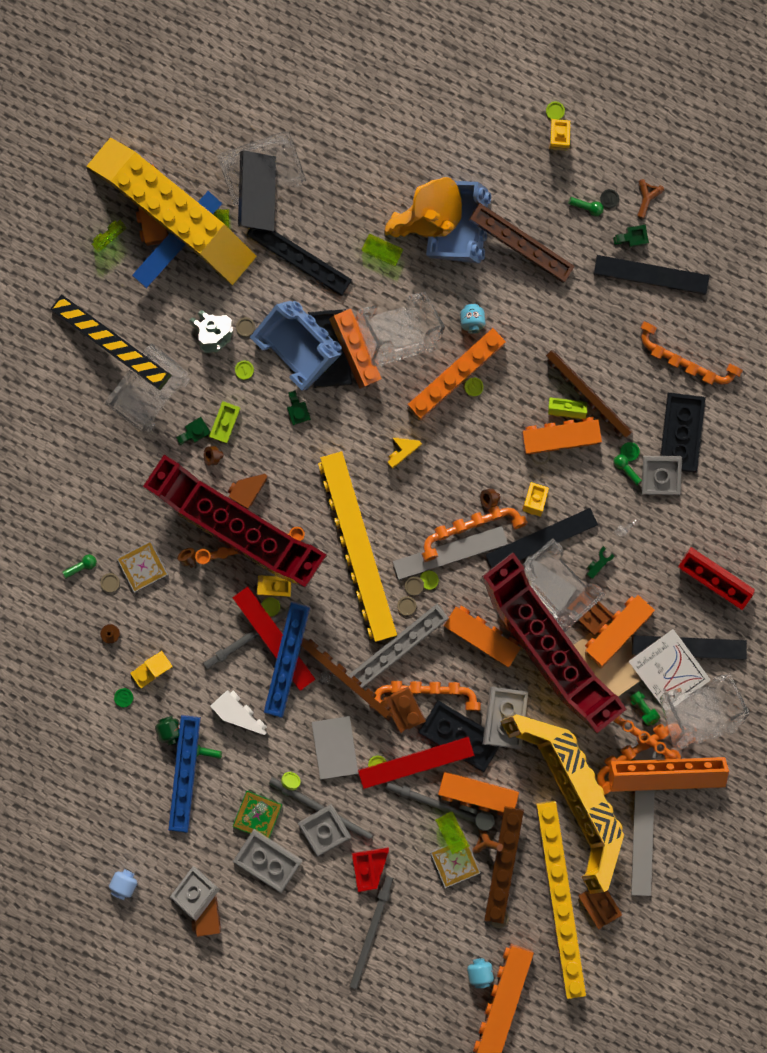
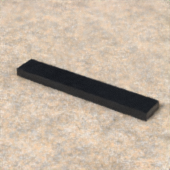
M250 229L246 234L250 239L343 296L352 282V279L276 231L266 232Z
M597 255L594 275L704 295L707 293L710 276Z
M588 508L486 554L491 568L495 567L511 553H514L518 560H522L597 526L598 523L591 508Z
M633 635L632 655H638L660 639L661 636ZM680 637L694 658L747 659V640Z

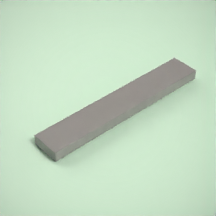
M501 526L436 547L438 557L434 560L424 562L421 555L423 552L395 560L393 564L398 580L508 545Z
M437 603L348 676L352 678L354 675L362 682L360 686L364 688L447 621L449 617Z

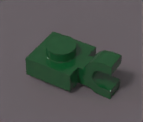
M646 224L627 227L625 234H617L613 237L614 245L628 242L629 248L648 245Z
M296 390L288 392L292 406L287 407L293 426L311 420L306 402L299 403Z
M199 417L185 426L187 432L176 438L181 446L190 439H193L194 443H196L211 432L202 417Z
M604 546L598 554L600 559L597 562L592 561L586 568L588 571L586 576L591 580L608 561L615 557L611 554L608 558H605L603 556V552L606 550Z

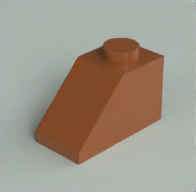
M261 474L241 479L236 484L233 482L228 490V493H230L228 497L243 507L250 509L267 481L268 475Z
M215 895L197 921L192 920V930L196 932L197 936L221 933L217 895Z

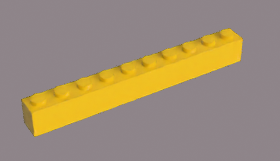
M340 451L320 457L321 462L318 463L321 474L325 473L327 479L323 481L326 492H330L332 499H329L332 511L336 510L338 516L334 518L337 529L341 528L343 536H340L343 547L347 546L349 554L345 555L348 566H353L352 580L354 584L358 583L359 591H356L359 603L363 602L365 609L362 610L364 620H369L371 626L367 628L369 637L377 642L397 636L343 452Z
M556 801L535 803L565 996L567 999L586 996L557 804Z

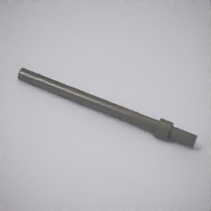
M300 599L295 602L298 604H302ZM289 607L271 618L275 624L287 617ZM254 629L222 650L221 648L215 652L216 655L204 662L205 667L209 669L219 661L223 662L228 658V655L259 636L258 632Z
M271 778L269 784L281 790V793L287 797L290 795L317 812L325 808L296 790L286 789L281 781L276 778ZM339 815L347 829L368 841L371 839L373 834Z
M390 782L387 784L386 789L400 794V797L405 799L411 798L475 823L477 816L475 814L411 791L409 787H401ZM494 822V825L491 828L492 830L495 829L497 824L496 822Z
M386 876L383 888L379 891V900L349 986L351 988L357 989L385 903L389 900L391 894L389 891L394 879L393 877Z

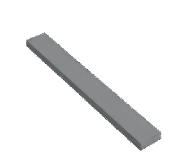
M650 747L638 753L636 760H656V752ZM655 790L634 792L631 895L651 896Z

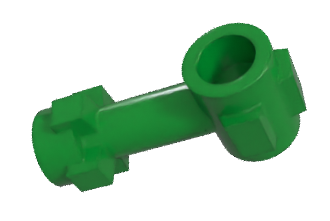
M637 691L630 696L631 703L633 705L637 704L644 713L642 719L647 726L651 724L653 726L661 717L655 708L650 710L643 700L645 698L644 694Z

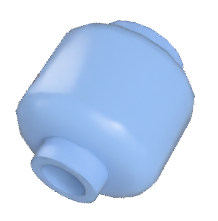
M126 869L123 872H115L109 884L111 894L122 900L130 898L137 886V880L133 877L134 873Z

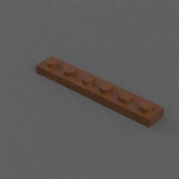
M481 203L478 204L469 221L562 283L567 280L575 267Z
M551 350L546 355L549 365L554 369L557 367L562 372L560 376L566 382L571 381L575 385L573 389L580 396L584 394L588 398L587 403L594 410L597 408L602 413L600 415L606 423L611 422L615 426L613 430L620 437L624 435L627 438L633 432L554 350Z
M304 638L302 639L301 646L384 718L388 720L393 715L389 711L391 707L383 700L379 703L375 699L377 695L369 688L365 691L360 686L362 682L354 675L350 678L346 674L348 670L340 663L336 666L331 661L333 659L332 656L326 651L321 653L317 649L319 647L318 644L312 639L308 641Z
M504 807L498 843L503 845L502 851H496L484 921L504 923L524 809Z

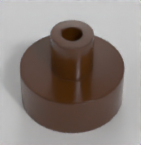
M216 446L206 447L203 454L204 461L208 466L217 465L220 459L224 457V454Z
M492 488L485 489L480 494V501L485 508L497 506L500 500V494Z
M191 547L181 551L177 557L180 564L184 567L190 566L193 568L197 564L195 559L196 552Z
M107 624L101 629L100 635L104 642L115 643L120 638V630L113 624Z

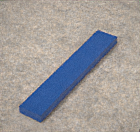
M209 191L198 201L200 205L212 214L222 205V202ZM170 232L133 273L132 277L147 289L183 249L185 244Z
M295 602L290 603L264 713L281 718L284 716L310 611L309 606Z
M181 715L168 829L170 831L186 833L189 831L201 717Z

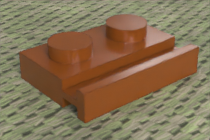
M587 589L566 609L593 636L613 616Z
M409 686L391 694L387 698H383V701L391 707L389 711L393 714L392 718L400 733L426 722Z
M587 889L578 895L598 929L622 916L608 890L602 893L590 894Z

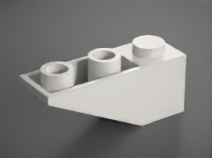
M227 690L210 705L220 718L226 722L263 735L267 733L265 731L267 726L260 719L256 721L253 718L254 712L247 705L242 706L239 702L241 698L234 690L232 692Z

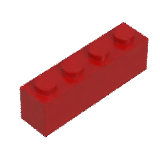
M692 547L689 548L678 565V568L741 610L745 608L754 595V588Z

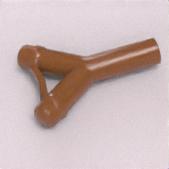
M641 179L638 183L643 200L637 217L644 219L650 201L664 191V187L662 185L658 187L651 186L644 179ZM647 186L654 190L649 193Z
M478 829L479 839L476 846L473 847L475 854L480 853L487 847L502 851V844L490 840L487 831Z

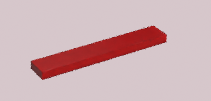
M247 586L232 598L277 658L283 634ZM298 656L293 682L301 691L316 679Z
M468 736L362 768L358 772L363 789L472 757L474 752Z

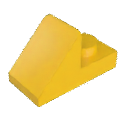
M552 119L549 149L568 151L570 147V121Z
M393 438L392 440L401 451L398 452L396 450L389 455L388 458L390 460L387 464L393 469L422 446V443L418 440Z
M531 482L522 511L541 517L549 488Z
M258 575L257 595L291 597V582L277 576Z
M161 651L146 660L130 674L142 689L173 666Z

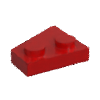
M389 847L352 853L358 892L378 888Z

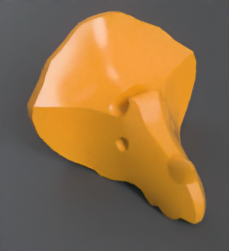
M443 177L417 187L413 198V205L401 214L393 212L391 219L385 226L384 234L396 238L400 235L405 237L409 233H416L422 237H443L450 234L457 227L462 217V199L456 182L449 177Z

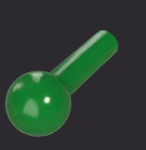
M570 197L568 202L570 205L588 210L592 216H600L604 210L603 205L598 201L589 203Z
M617 455L613 460L614 466L619 470H623L636 486L639 485L642 480L628 465V458L625 455Z
M91 554L85 555L80 563L63 571L62 574L66 579L83 569H93L97 564V560Z
M198 744L197 756L203 755L221 759L222 751L202 748Z

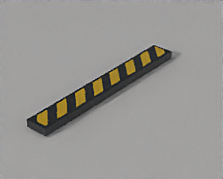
M61 294L50 308L55 314L158 390H161L172 376Z

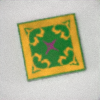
M246 790L232 827L250 834L255 829L267 838H270L283 804Z

